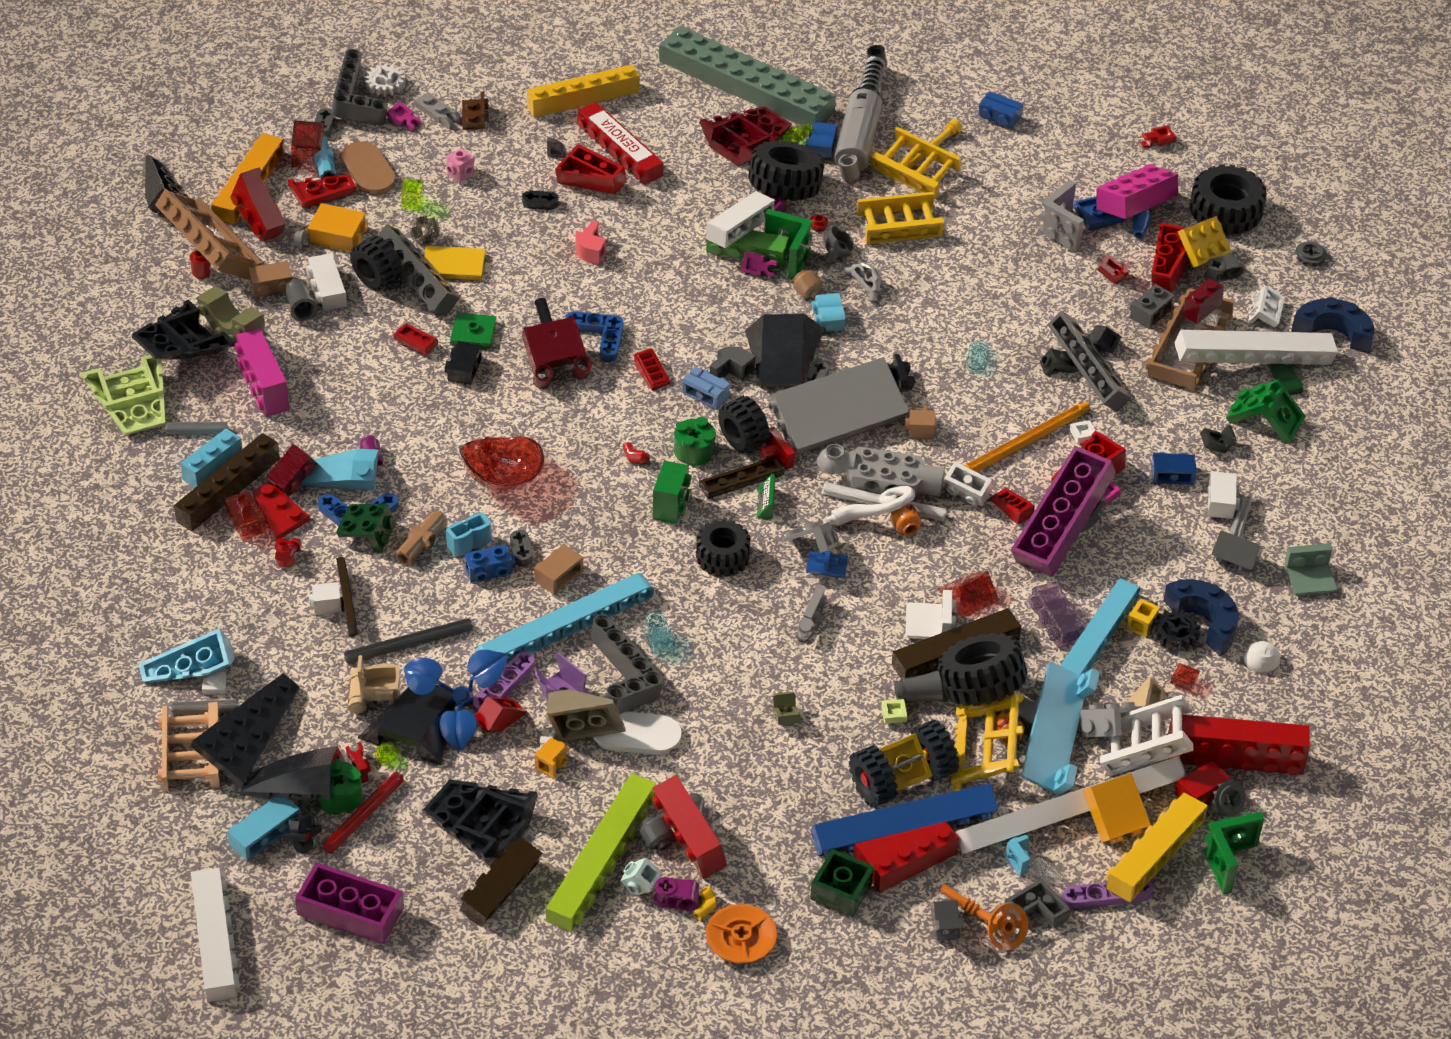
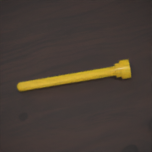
M952 119L946 124L945 131L930 143L939 146L949 136L958 135L963 130L962 124L957 119ZM918 153L907 167L911 169L925 156Z

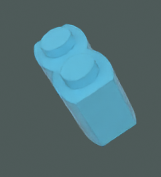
M840 294L815 295V301H812V311L817 313L815 321L826 328V332L845 330V314Z
M477 513L471 515L465 521L450 525L446 529L447 548L455 557L470 552L473 548L487 545L492 540L491 521L484 513Z

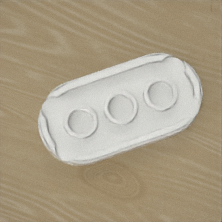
M626 711L620 713L626 727V732L592 737L598 743V746L606 750L665 755L680 745L682 731L677 721L671 717Z

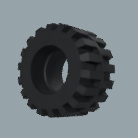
M374 235L352 248L350 252V261L357 277L372 290H382L397 280L402 274L401 260L397 252L387 240L380 236Z
M743 395L720 407L718 419L721 431L728 443L736 451L747 453L768 441L770 430L767 419L760 406L752 398Z
M722 519V521L714 520L713 523L708 522L705 524V527H701L696 539L697 563L701 564L700 568L703 570L707 569V573H715V576L719 577L720 574L728 577L730 573L736 575L738 570L743 571L750 559L751 538L748 535L747 529H743V525L740 523L735 524V521L731 520L728 522L726 519Z

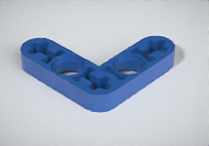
M578 311L566 314L565 318L575 316L579 331L603 333L600 344V359L602 361L613 362L618 358L623 333V319L620 316ZM597 321L599 324L591 325L590 322ZM614 337L616 340L609 341L607 338ZM608 348H611L610 354H607Z
M385 493L370 504L386 503L393 514L398 509V498L393 493ZM330 494L323 495L318 499L319 511L339 526L342 518L337 516L345 513L348 505Z

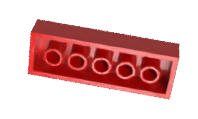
M1173 713L1171 715L1168 735L1173 733ZM1182 714V730L1193 743V751L1178 755L1182 764L1202 767L1213 760L1222 769L1233 768L1244 771L1288 773L1290 775L1304 774L1310 750L1309 725Z

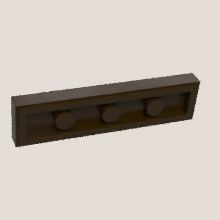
M772 457L699 480V486L706 498L710 499L763 482L771 474H774L775 478L784 475V469L777 458Z
M344 557L336 558L337 572L349 637L357 636V623L346 561Z

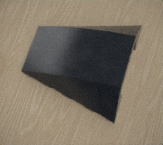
M189 299L184 301L183 306L180 308L177 306L173 308L169 315H162L157 318L156 323H149L132 334V338L154 359L159 360L188 359L205 356L231 348L236 343L225 332L216 335L208 332L199 323L200 309Z
M804 313L763 314L745 330L751 353L756 356L755 366L761 387L797 386L803 384L810 369V363L814 360L815 351L820 346L821 337L826 332V328Z
M437 684L432 693L423 696L415 694L407 687L399 695L398 699H395L358 736V739L376 745L380 744L383 737L394 739L420 748V759L441 765L446 740L441 734L439 723L443 713L454 711L456 702L453 700L450 691Z
M338 746L299 753L275 761L251 772L241 790V795L271 797L274 793H281V797L290 798L291 794H302V798L312 799L313 794L322 795V799H330L334 790L331 772L336 760L345 762L344 757Z
M449 779L425 806L423 813L482 857L501 858L505 854L503 851L511 841L516 842L529 827L538 793L534 791H529L528 794L520 793L519 789L510 788L509 791L500 790L494 785H488L487 788L479 787L478 783Z

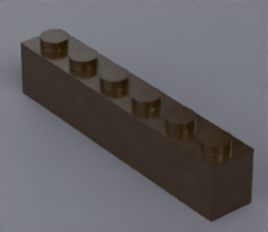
M264 433L260 434L174 504L176 522L193 532L280 460L278 442Z
M1006 608L897 649L892 653L891 665L902 681L904 678L925 675L938 670L937 664L941 654L946 652L950 646L956 645V642L964 641L971 636L976 637L979 634L988 635L990 633H997L999 635L1003 633L1012 636L1018 641L1020 640L1022 626L1010 609Z

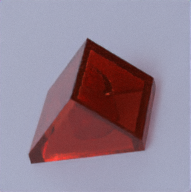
M294 120L291 143L292 168L297 167L322 149L324 124L322 122Z
M974 571L938 588L942 595L943 590H952V599L956 600L955 610L962 618L999 601L988 571Z

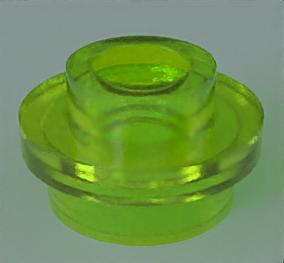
M382 744L375 750L376 760L383 765L392 764L398 756L397 748L392 744Z

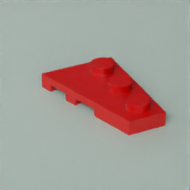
M350 175L325 176L323 180L305 178V181L295 182L294 179L287 180L290 190L302 209L357 192V187Z

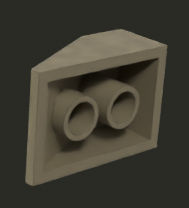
M571 689L548 693L547 715L559 741L563 742L626 732V727L613 700Z

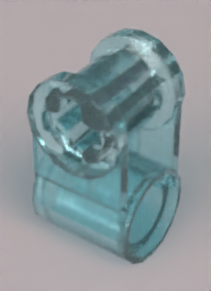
M658 611L650 612L646 617L647 627L645 628V635L652 654L675 650L674 635L670 631L664 614Z

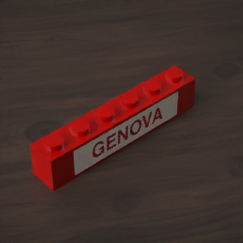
M597 102L577 110V124L579 128L584 129L591 139H595L602 149H606L613 159H617L637 180L646 185L664 176V162Z

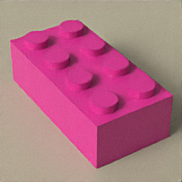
M1146 164L1138 170H1132L1131 173L1119 176L1118 179L1105 182L1104 185L1096 188L1097 210L1123 219L1132 217L1178 196V174L1171 172L1169 169L1156 167L1154 164Z
M258 328L236 334L237 343L234 345L239 356L236 359L239 370L244 371L245 383H250V392L252 397L257 398L258 410H263L266 417L290 411L287 381L261 329Z

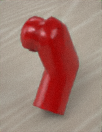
M631 442L623 445V450L630 463L647 464L650 461V455L645 453V451L635 450Z

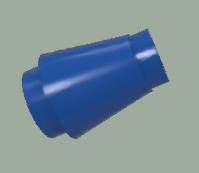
M1148 210L1133 216V236L1136 238H1144L1152 221L1151 213Z

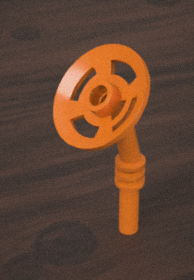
M946 884L940 889V892L951 900H957L958 904L962 906L961 909L963 911L966 909V913L970 912L971 916L975 915L988 923V936L996 948L1010 951L1017 948L1024 941L1028 932V917L1021 906L1014 903H1004L990 914L980 908V904H975L974 900L971 901L969 897L965 898ZM1010 909L1014 910L1018 914L1019 920H1017L1016 916L1013 913L1009 912ZM1001 911L1002 915L997 918L996 915ZM1015 928H1019L1017 936L1010 942L1009 937L1013 934ZM993 932L998 939L1002 940V944L995 939Z

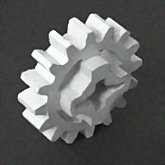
M387 64L383 66L377 65L376 69L371 67L370 72L366 71V76H364L366 89H370V93L376 92V96L383 94L384 97L387 94L393 96V92L400 93V89H404V84H406L404 71H400V67L394 68L393 64L390 67H387Z

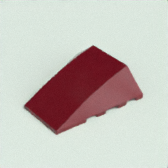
M765 106L744 110L743 114L734 112L730 113L729 117L722 118L719 115L714 116L713 120L707 121L704 118L699 121L709 147L736 165L751 160L752 151L759 144L777 140L792 127V123Z

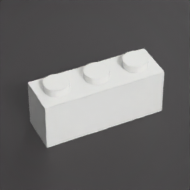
M332 253L309 257V266H306L308 278H312L310 282L312 290L316 291L315 298L317 304H321L323 311L347 307L346 292Z

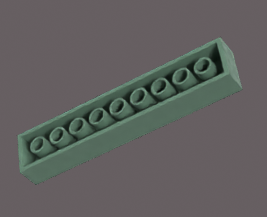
M679 26L659 44V62L759 107L765 106L779 116L808 129L813 127L815 122L824 123L835 112L836 94L682 26Z

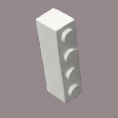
M755 191L710 220L706 226V239L724 248L728 247L764 223L765 213L768 209L774 210L775 200Z

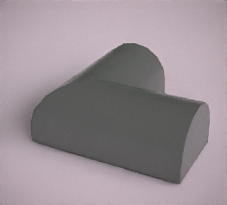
M1042 878L1005 899L1004 902L1021 906L1027 916L1038 910L1054 928L1064 924L1072 912L1068 905ZM1010 909L1009 912L1013 913L1016 916L1017 920H1019L1018 914L1014 910Z

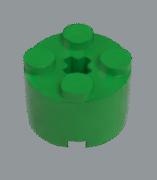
M705 417L677 422L674 430L675 457L682 462L683 460L693 466L709 462L715 454V428Z
M337 759L331 772L334 788L331 798L322 799V795H316L319 807L332 815L354 811L360 805L363 794L360 771L353 765Z

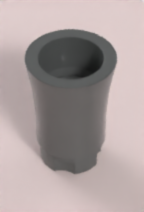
M292 279L287 283L285 290L292 318L296 321L312 319L318 312V305L311 297L307 286L300 279Z
M938 670L921 676L904 678L903 681H894L896 700L904 699L906 703L943 701L942 685Z

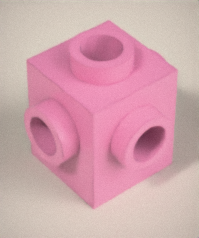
M460 148L446 156L447 173L459 183L474 175L475 161L470 153Z

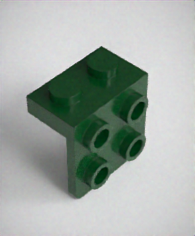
M351 504L348 506L336 533L338 537H367L373 551L382 553L385 545L388 543L392 530L396 526V519L388 504Z

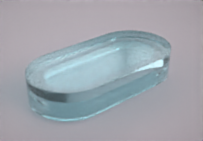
M974 341L969 345L966 365L969 372L981 374L986 371L989 355L987 343Z

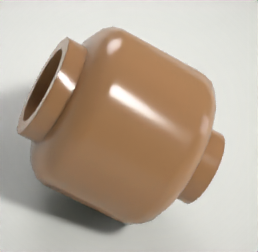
M802 270L794 277L793 288L803 299L807 300L811 297L815 299V295L822 293L823 282L813 271Z

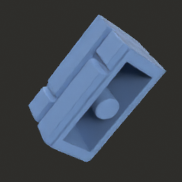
M695 366L682 381V393L717 410L730 397L731 384L726 379L718 378L708 370H702Z

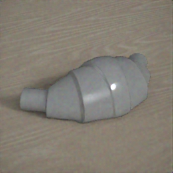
M865 262L844 268L846 276L852 275L865 288L866 292L870 293L869 302H877V294L880 291L882 282L878 270Z

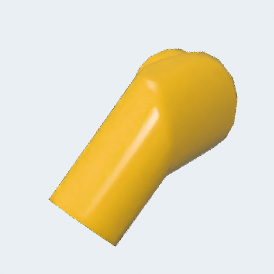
M704 887L700 891L702 905L693 911L694 917L699 921L714 911L717 906L716 895L711 887Z

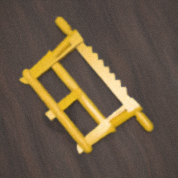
M1014 692L1011 696L1004 697L1003 700L993 701L987 705L986 703L980 704V706H963L960 704V706L956 707V715L959 718V722L955 726L957 729L955 735L957 737L954 740L956 742L954 748L958 752L956 756L959 757V762H957L959 768L956 773L951 775L953 792L962 790L961 784L979 778L983 780L1004 772L1013 773L1015 768L1020 767L1018 760H1016L1017 736L1023 735V726H1018L1019 704L1024 699L1023 694L1019 695L1017 692ZM1010 708L1009 729L994 731L995 712ZM986 715L983 764L964 768L968 719ZM1008 738L1007 759L992 762L993 739Z

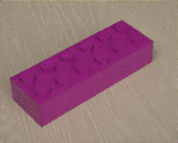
M1074 446L1011 548L1016 562L1050 577L1054 576L1116 474L1111 460Z

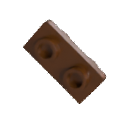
M481 91V99L462 100V129H485V122H489L488 98H485L484 91Z

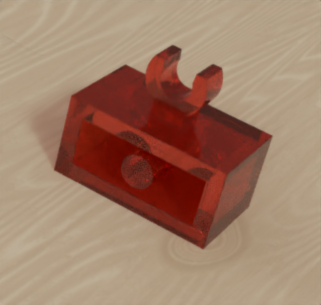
M249 491L224 499L226 514L242 541L266 533L267 516L264 511H260L256 497L252 498Z

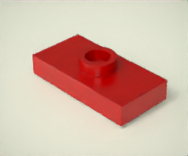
M405 323L393 334L394 340L425 356L438 345L437 338L408 323Z

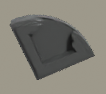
M548 137L547 156L566 157L567 150L560 141Z

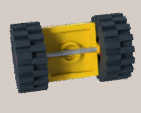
M933 719L912 728L911 735L881 748L872 745L849 756L850 761L848 762L851 767L849 771L853 776L852 781L855 782L856 790L860 792L861 798L865 799L867 805L869 804L870 807L879 806L895 799L899 790L927 778H930L931 781H937L958 771L959 764L957 762H959V757L956 756L958 752L954 748V740H951L949 731L945 730L946 727L943 724L941 725L940 721Z

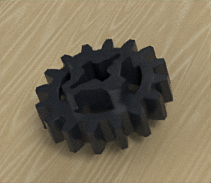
M1172 608V612H1168L1165 609L1163 615L1158 613L1157 618L1153 620L1152 634L1155 635V641L1161 640L1160 646L1168 645V650H1171L1172 647H1176L1177 651H1180L1181 647L1187 650L1189 649V644L1194 646L1196 640L1199 639L1201 626L1197 624V618L1191 619L1192 613L1186 615L1183 609L1180 612H1176L1175 608Z

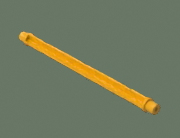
M1088 402L1077 404L963 466L979 472L1084 415L1086 411L1090 410V405Z

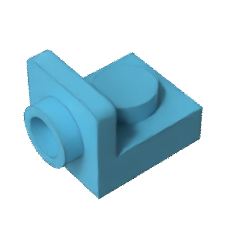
M1027 835L1011 839L1007 842L1005 857L1019 876L1028 873L1031 861L1027 852L1029 837Z

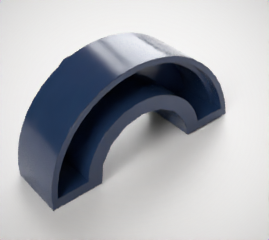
M1328 297L1310 301L1301 306L1295 313L1291 332L1315 333L1323 329L1336 330L1348 338L1351 349L1370 353L1374 337V325L1368 314L1355 303Z
M1179 579L1166 584L1163 602L1169 608H1175L1176 612H1180L1183 609L1184 613H1196L1208 619L1211 625L1208 628L1206 644L1219 656L1225 654L1234 642L1239 620L1237 606L1230 595L1218 585L1201 580Z

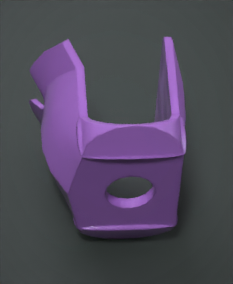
M559 652L556 653L560 671L552 677L546 679L537 668L535 669L536 677L540 681L542 692L547 701L548 693L562 689L586 693L587 676Z

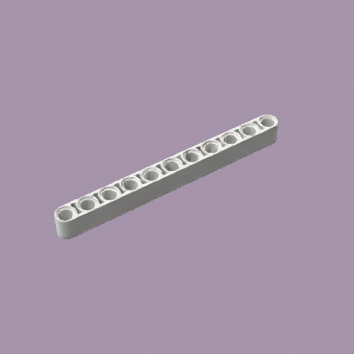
M1180 756L1130 772L1133 775L1139 794L1176 782L1186 776ZM1083 789L956 831L955 833L959 837L958 844L961 853L965 854L1088 812L1090 809Z

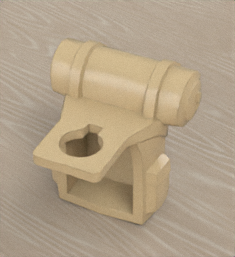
M359 655L358 668H354L351 671L349 679V711L353 714H360L366 711L370 701L398 699L400 693V666L378 664L377 666L364 667L363 657Z

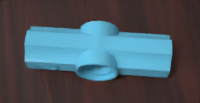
M321 133L315 134L310 139L314 166L318 169L320 180H323L325 176H337L332 148H329L327 137Z

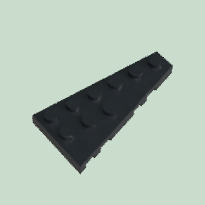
M282 673L192 740L190 747L242 789L248 775L252 772L255 763L263 753L300 686Z

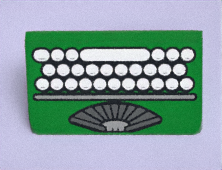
M771 474L758 488L757 518H773L774 474Z

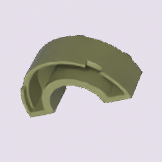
M217 286L196 297L199 304L197 308L200 309V314L205 316L214 329L215 335L225 332L237 343L236 334L258 328L262 332L265 330L263 313L252 307L240 313L234 307L228 293Z

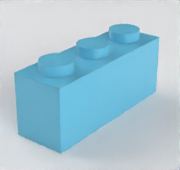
M227 428L180 463L183 480L194 488L197 487L242 450L241 438Z
M280 793L275 798L268 800L258 810L251 812L240 823L234 824L227 831L229 845L246 861L250 860L289 831L288 821L298 818L300 808L289 798L281 797Z

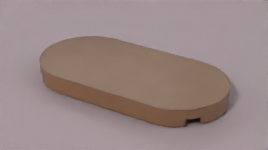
M361 141L351 143L343 149L341 154L342 163L362 192L366 193L367 191L371 192V195H380L392 189V186L395 184V174L377 146Z

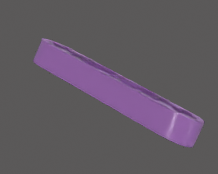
M529 652L517 654L506 665L500 679L494 685L483 688L473 699L474 712H478L481 707L479 704H483L487 695L506 698L533 671L535 667L534 656ZM508 674H514L517 676L513 680L505 678V676ZM494 688H501L503 690V692L499 694H495L491 691Z
M1149 881L1143 888L1146 892L1142 893L1140 891L1131 902L1107 890V882L1069 886L1064 889L1062 900L1070 909L1144 902L1151 898L1153 885ZM1098 892L1102 897L1094 899L1090 896V893ZM1069 895H1073L1077 900H1073Z

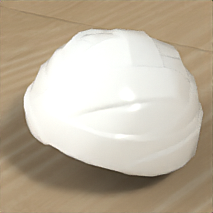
M1259 641L1246 649L1244 662L1250 670L1264 674L1274 671L1279 666L1281 656L1278 649L1272 643Z

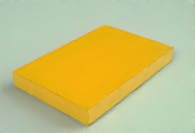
M426 246L424 258L443 279L482 281L485 249Z

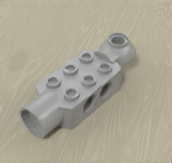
M831 444L821 451L817 458V465L826 473L841 474L847 472L846 483L847 487L882 494L893 487L909 486L915 491L913 502L922 494L941 496L945 468L925 465L921 456L866 447H857L854 451L850 452L845 451L841 445Z

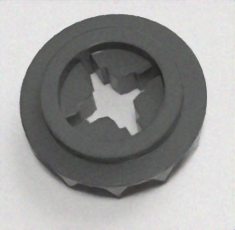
M1303 242L1296 247L1295 255H1297V260H1302V264L1309 263L1310 266L1312 264L1318 266L1320 262L1323 263L1325 261L1327 251L1318 243Z
M1225 780L1223 784H1218V790L1213 792L1215 794V799L1212 801L1215 804L1214 810L1224 817L1237 815L1245 803L1243 787L1238 782ZM1226 794L1231 795L1229 797L1230 803L1225 802L1227 799Z

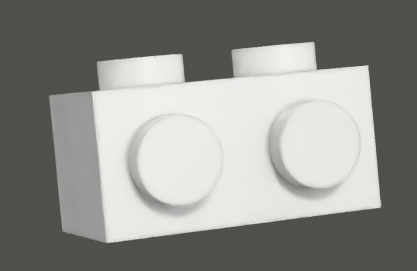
M955 461L944 478L947 492L953 496L959 495L965 498L971 505L983 506L992 491L991 479Z
M1211 471L1208 484L1209 517L1233 519L1234 512L1239 511L1240 498H1236V495L1239 496L1240 483H1236L1237 474Z

